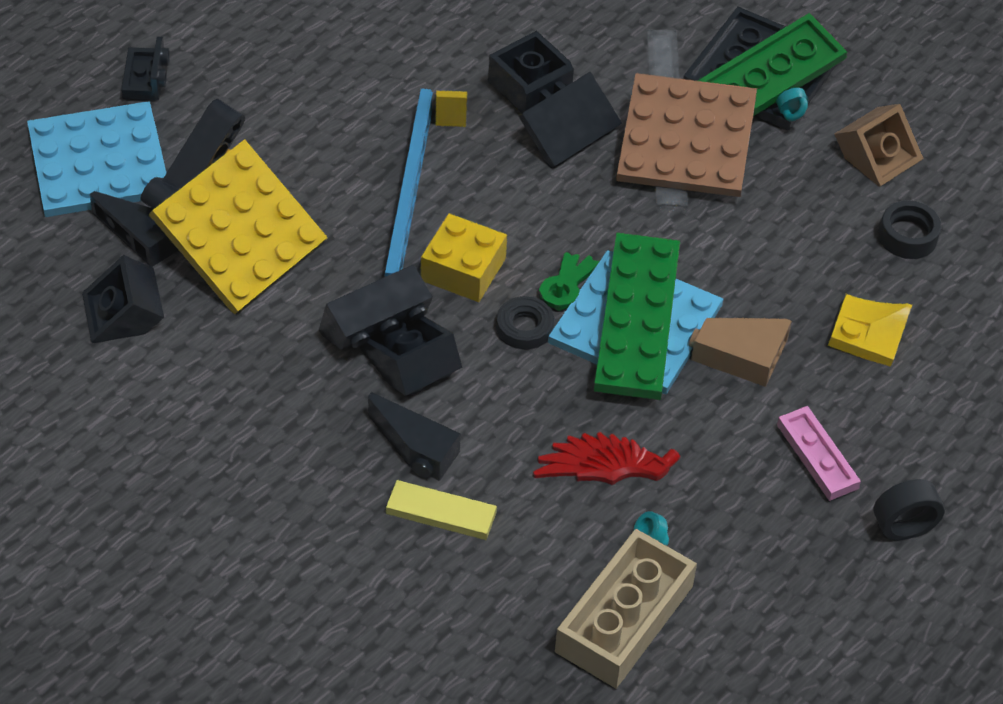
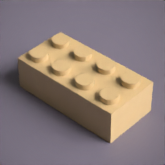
M635 529L557 628L555 652L617 689L692 589L697 563Z

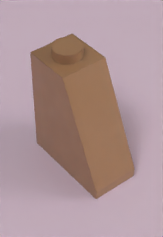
M706 318L701 329L695 328L689 342V346L693 348L691 360L766 387L788 341L792 321L788 319Z

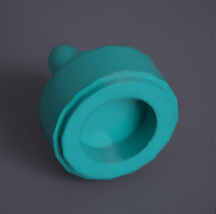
M791 88L778 96L776 104L780 113L784 115L787 121H796L806 113L808 98L802 88Z
M649 511L643 513L637 519L634 530L638 529L666 546L669 544L668 525L663 516Z

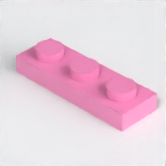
M808 406L778 417V428L829 501L859 489L860 479Z

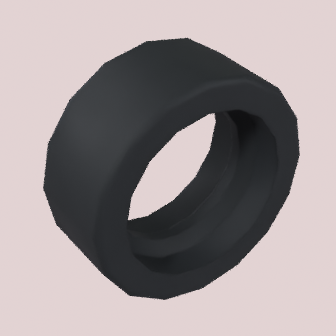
M911 200L895 202L884 211L878 231L879 241L887 251L895 256L904 259L926 257L935 250L942 229L941 219L935 210L924 203ZM899 221H912L924 227L928 235L921 238H909L896 232L892 224Z
M913 479L896 484L883 492L875 501L873 511L884 536L890 540L902 541L919 537L935 528L943 519L945 508L934 484L928 480Z

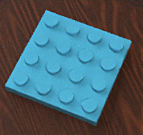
M150 101L27 121L45 217L92 210L89 194L93 191L130 202L141 201V194L150 180L154 177L164 178L166 175Z
M609 250L606 251L580 289L576 300L569 305L548 336L549 344L595 364H598L614 253ZM678 279L675 281L662 393L667 395L693 353V347L689 346V342L694 329L700 330L706 318H715L723 304V298Z

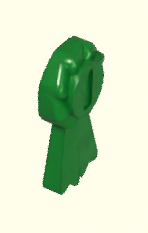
M565 252L560 274L548 277L543 281L539 288V297L550 308L556 309V311L567 309L579 295L580 290L577 285L591 275L599 261L593 260L588 255L579 264V254L571 255Z

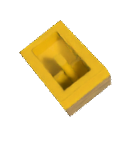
M436 91V126L466 127L467 92Z

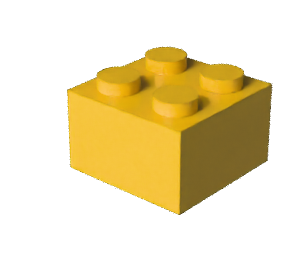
M449 213L421 256V278L425 283L480 302L506 259L507 234Z

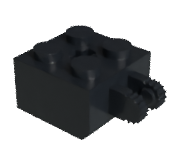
M537 30L489 55L488 81L521 113H524L573 82L574 68L571 61Z

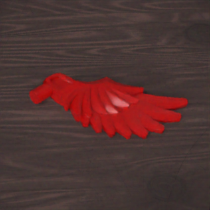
M601 432L596 434V438L586 433L581 435V439L569 435L567 437L568 443H553L552 445L553 450L561 453L538 456L540 464L549 465L533 471V477L576 476L577 481H602L611 485L628 477H644L658 481L667 475L670 468L680 459V455L675 449H670L665 455L660 457L655 453L647 451L645 447L641 450L635 440L631 439L629 442L626 437H623L620 441L614 434H610L609 439Z

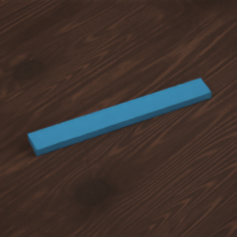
M421 88L385 277L402 270L433 111V92H431V89Z

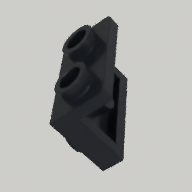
M156 37L155 48L128 47L121 89L123 99L159 100L161 87L165 88L167 83V73L164 66H169L170 50L169 48H164L163 37Z

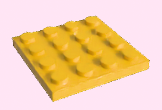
M245 139L149 214L234 314L328 238Z

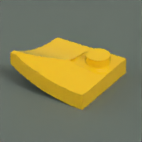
M846 294L828 346L891 367L912 305L908 303H881Z

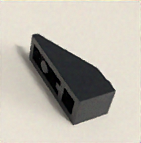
M97 191L89 194L93 215L150 267L155 266L178 251V248L149 216L153 210L152 208Z
M373 392L369 394L368 416L408 466L413 468L421 477H432L440 481L460 453L461 433Z

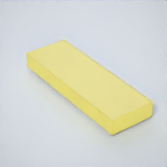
M399 480L396 481L386 506V514L487 540L497 513V506Z

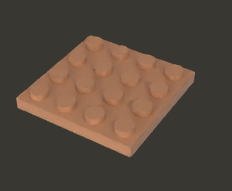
M636 73L618 165L617 181L741 197L757 88Z

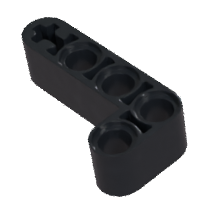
M219 98L213 100L204 111L164 178L154 177L145 186L140 200L152 209H155L224 156L241 130L245 116Z

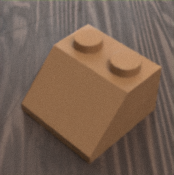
M900 104L877 107L834 134L844 158L877 186H882L923 159Z

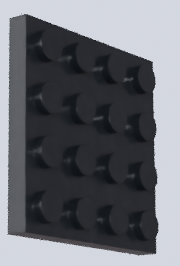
M737 6L683 75V79L698 81L786 26ZM836 65L800 87L805 91L808 104ZM776 103L755 115L786 130H790L796 122L787 121L784 115L780 113Z

